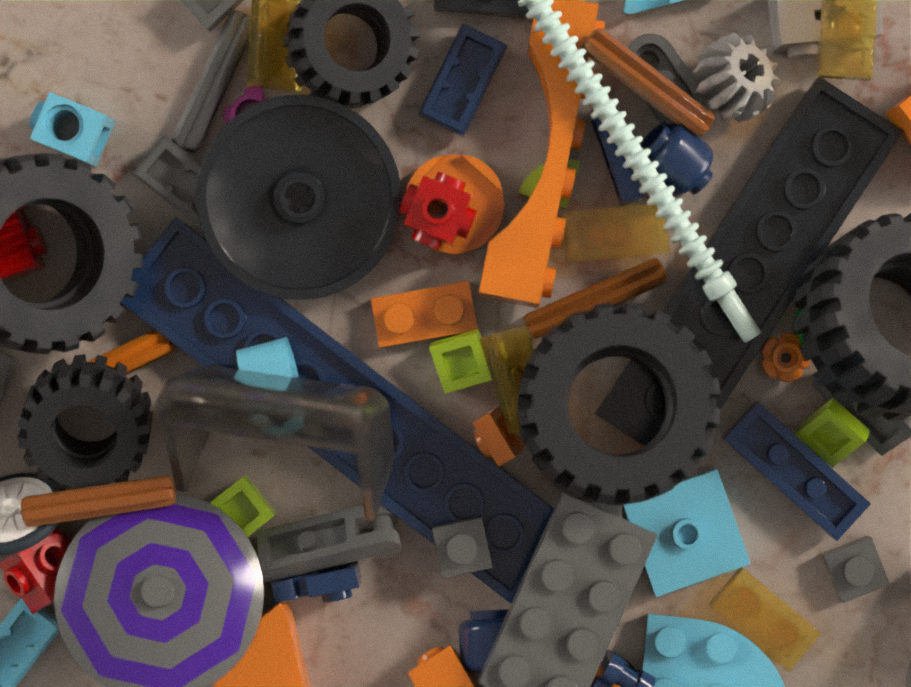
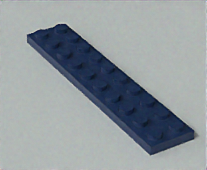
M174 217L144 256L143 269L135 268L132 273L131 281L139 283L134 298L123 297L121 303L249 402V396L239 372L236 351L287 337L296 362L298 383L306 409L304 427L294 437L434 545L432 526L482 516L493 568L471 572V574L511 604L554 508L500 466L498 467L495 462L487 458L477 448L283 298L261 293L238 280L219 262L204 237L182 220ZM277 402L275 403L276 412L269 414V417L276 423H279L281 427L286 428L285 419L293 416L292 409L282 407Z

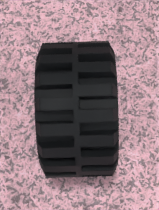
M301 0L295 11L290 15L287 23L289 30L284 36V47H288L289 55L285 58L288 68L294 67L298 75L294 80L300 88L306 85L311 90L309 94L311 96L326 98L344 106H349L350 109L372 104L400 87L399 84L408 79L413 71L410 65L411 62L418 59L420 49L414 47V40L420 37L419 26H411L410 18L415 13L411 5L403 8L398 0ZM338 14H350L361 18L370 26L376 37L377 54L374 63L369 68L363 71L348 70L337 64L329 55L325 45L324 32L326 24L332 17Z
M86 354L74 355L72 365H68L63 358L53 364L51 372L45 369L37 377L35 385L31 386L18 422V428H21L17 437L19 448H26L23 459L28 468L37 465L36 476L44 483L49 478L55 480L54 489L65 491L67 486L79 489L111 484V481L115 483L125 482L129 479L130 470L136 473L142 465L143 455L147 453L153 421V411H150L151 399L148 392L141 393L143 382L136 374L131 378L126 377L128 367L119 361L113 368L106 365L108 357L97 355L95 362H87ZM72 407H92L107 415L114 424L116 431L111 436L100 441H81L69 435L62 428L57 416Z

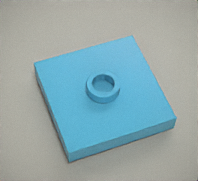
M716 468L683 480L674 489L661 496L639 503L622 505L628 521L658 535L644 565L655 597L751 564L718 469Z

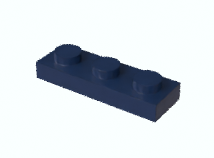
M757 401L746 410L722 437L728 445L836 541L871 505L868 500Z

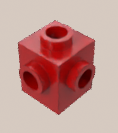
M437 172L435 179L423 175L419 187L410 183L399 212L407 215L404 225L406 228L413 230L411 240L439 251L442 243L453 247L457 236L464 239L467 238L478 210L469 207L472 195L463 192L466 185L465 182L450 175ZM434 200H442L448 206L447 214L441 219H434L428 214V206Z
M58 527L38 544L24 551L11 554L0 562L7 587L14 595L23 599L32 614L54 601L58 570L62 558L72 542L68 536L61 533Z

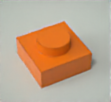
M501 405L486 412L473 422L477 430L474 432V438L479 449L487 458L492 457L498 467L512 460L525 449Z

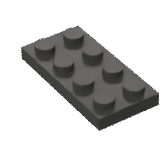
M561 492L486 663L478 677L479 684L486 687H591L658 535L565 492Z

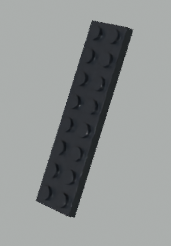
M820 76L814 79L705 245L706 248L713 247L715 249V252L712 254L715 261L722 260L723 265L720 269L722 272L729 271L736 281L737 286L734 290L761 333L750 341L743 342L717 300L710 301L702 289L705 284L704 280H697L695 278V274L698 272L695 266L688 270L662 312L671 316L669 320L671 324L680 330L685 326L696 336L692 342L700 352L703 350L707 351L712 361V364L708 366L712 379L718 378L721 394L716 396V408L718 409L722 408L795 297L797 289L803 285L802 275L808 265L818 259V254L830 244L903 133L901 129ZM630 359L594 414L641 445L646 446L654 439L663 424L666 409L664 392L656 377L645 366Z

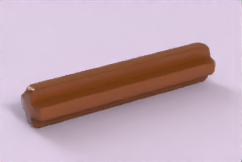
M597 28L587 37L582 48L586 50L585 55L677 125H685L699 137L709 130L715 119L712 112L604 29Z
M653 258L527 313L524 316V322L530 335L533 338H540L553 326L557 327L565 321L567 316L579 310L586 312L592 310L597 304L609 302L613 306L667 281L666 272L659 259Z
M165 475L26 496L21 500V516L26 526L33 527L171 506L176 501V489L172 477Z

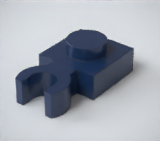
M356 561L271 582L274 603L304 596L314 597L322 595L323 602L344 600L352 597L351 589L359 588L362 578L359 563Z

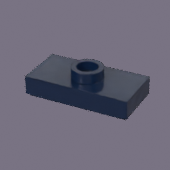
M462 23L422 104L418 116L464 138L508 45Z
M592 108L589 117L619 204L626 206L640 201L644 196L643 193L639 192V181L631 180V176L634 174L631 167L627 169L623 167V163L626 161L623 155H615V151L618 149L615 143H607V139L610 136L607 130H599L602 122L599 118H591V114L594 111Z

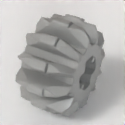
M734 32L711 43L698 56L699 63L692 72L693 76L701 82L695 93L705 95L708 100L706 108L708 110L717 108L722 121L735 119L740 123L757 116L768 109L772 102L776 100L775 92L782 84L780 79L773 74L779 63L769 61L766 56L768 46L757 48L752 34L739 37Z

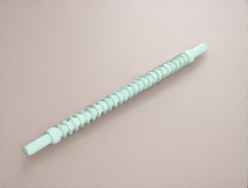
M519 0L518 5L520 7L525 5L528 7L529 12L526 14V18H534L537 24L534 30L536 32L541 30L544 32L545 37L542 39V42L544 44L550 43L553 46V50L550 52L551 56L555 57L558 55L561 62L558 67L560 69H568L570 74L566 78L567 81L571 82L574 80L577 83L575 93H583L586 99L583 101V105H590L594 111L591 114V118H599L602 124L599 126V130H607L610 136L607 139V143H615L618 147L615 155H623L626 161L623 163V167L625 169L631 167L634 172L631 180H639L642 186L639 188V192H647L650 199L647 201V204L649 206L655 205L658 209L655 217H663L666 221L663 229L666 231L671 229L674 236L671 238V241L673 243L679 242L682 246L679 254H687L690 258L687 266L689 268L694 266L697 268L698 272L695 274V278L697 280H704L705 284L702 289L710 301L717 300L744 343L755 338L761 331L734 290L737 286L736 281L729 271L722 272L720 269L723 265L722 260L715 261L712 254L715 252V249L713 247L706 248L704 245L707 237L706 235L699 236L696 230L699 228V224L696 222L691 224L688 217L691 215V212L689 210L683 211L680 208V205L683 203L682 198L675 199L672 195L675 187L673 185L668 187L665 185L664 180L667 178V175L665 173L659 174L656 171V167L659 165L658 161L651 162L648 158L651 150L649 148H641L642 136L635 137L632 134V130L635 127L634 124L630 123L627 125L624 121L627 113L625 111L619 112L615 106L619 102L618 99L614 98L611 100L608 97L610 87H602L599 82L602 79V74H594L591 70L594 62H586L583 56L586 54V50L584 48L578 49L575 45L578 37H570L567 33L570 25L568 23L563 25L560 23L559 18L562 16V12H554L551 8L554 0Z

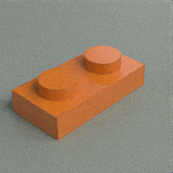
M469 281L370 298L379 348L460 334L478 329Z

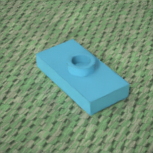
M21 598L1 622L0 687H16L60 633L56 616L45 607L32 614Z

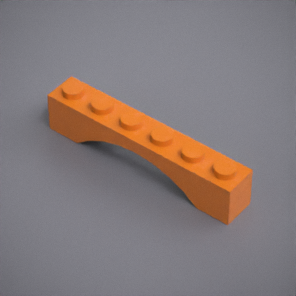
M554 0V3L551 5L554 12H562V16L559 18L562 25L565 23L570 25V29L567 31L570 37H578V41L575 43L578 49H582L585 40L592 31L597 28L604 29L605 21L596 20L599 7L597 3L582 0ZM533 19L527 55L539 76L547 102L549 122L547 158L541 178L526 205L505 229L489 241L478 297L532 308H538L541 297L551 298L556 268L547 267L551 247L561 248L566 219L557 217L560 199H570L576 169L567 168L570 149L580 150L586 120L577 118L580 99L585 100V95L583 93H575L577 83L574 80L571 82L567 81L566 78L570 74L568 69H560L558 67L561 59L558 55L555 57L551 56L550 52L553 50V46L550 43L544 44L542 42V39L545 37L542 30L539 32L534 30L537 24L535 19ZM584 55V60L588 62L589 57Z

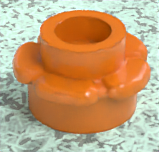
M783 333L780 337L773 336L764 343L761 350L763 355L761 365L764 372L770 378H780L782 382L786 383L794 382L802 376L803 369L809 367L811 360L804 361L799 349L802 346L799 336L793 333ZM783 353L790 355V360L786 363L781 360Z

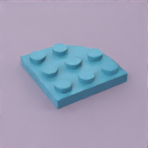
M648 613L643 671L656 678L654 687H785L780 674L765 653L749 638L738 631L713 621Z

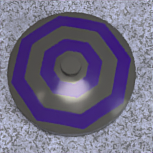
M176 493V501L171 506L91 518L76 534L62 558L55 584V614L62 639L72 657L88 675L105 687H210L236 667L245 656L256 636L264 606L263 576L259 560L251 542L231 517L216 506L200 498Z

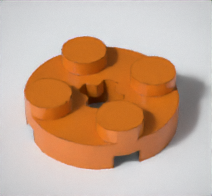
M451 154L428 160L413 174L407 189L410 183L419 187L423 175L435 179L437 172H441L466 183L463 192L472 195L469 207L478 210L466 239L457 236L453 247L442 243L439 251L432 250L456 256L478 250L494 237L502 223L505 201L497 175L488 165L473 156ZM434 200L429 204L428 214L432 218L441 219L445 216L442 213L446 206L444 201Z

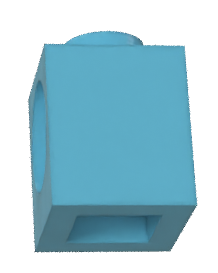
M49 92L45 102L39 101L33 110L29 124L30 128L33 129L30 139L97 167L116 121L105 114ZM75 115L79 120V131L74 138L62 141L58 131L59 125L64 118Z

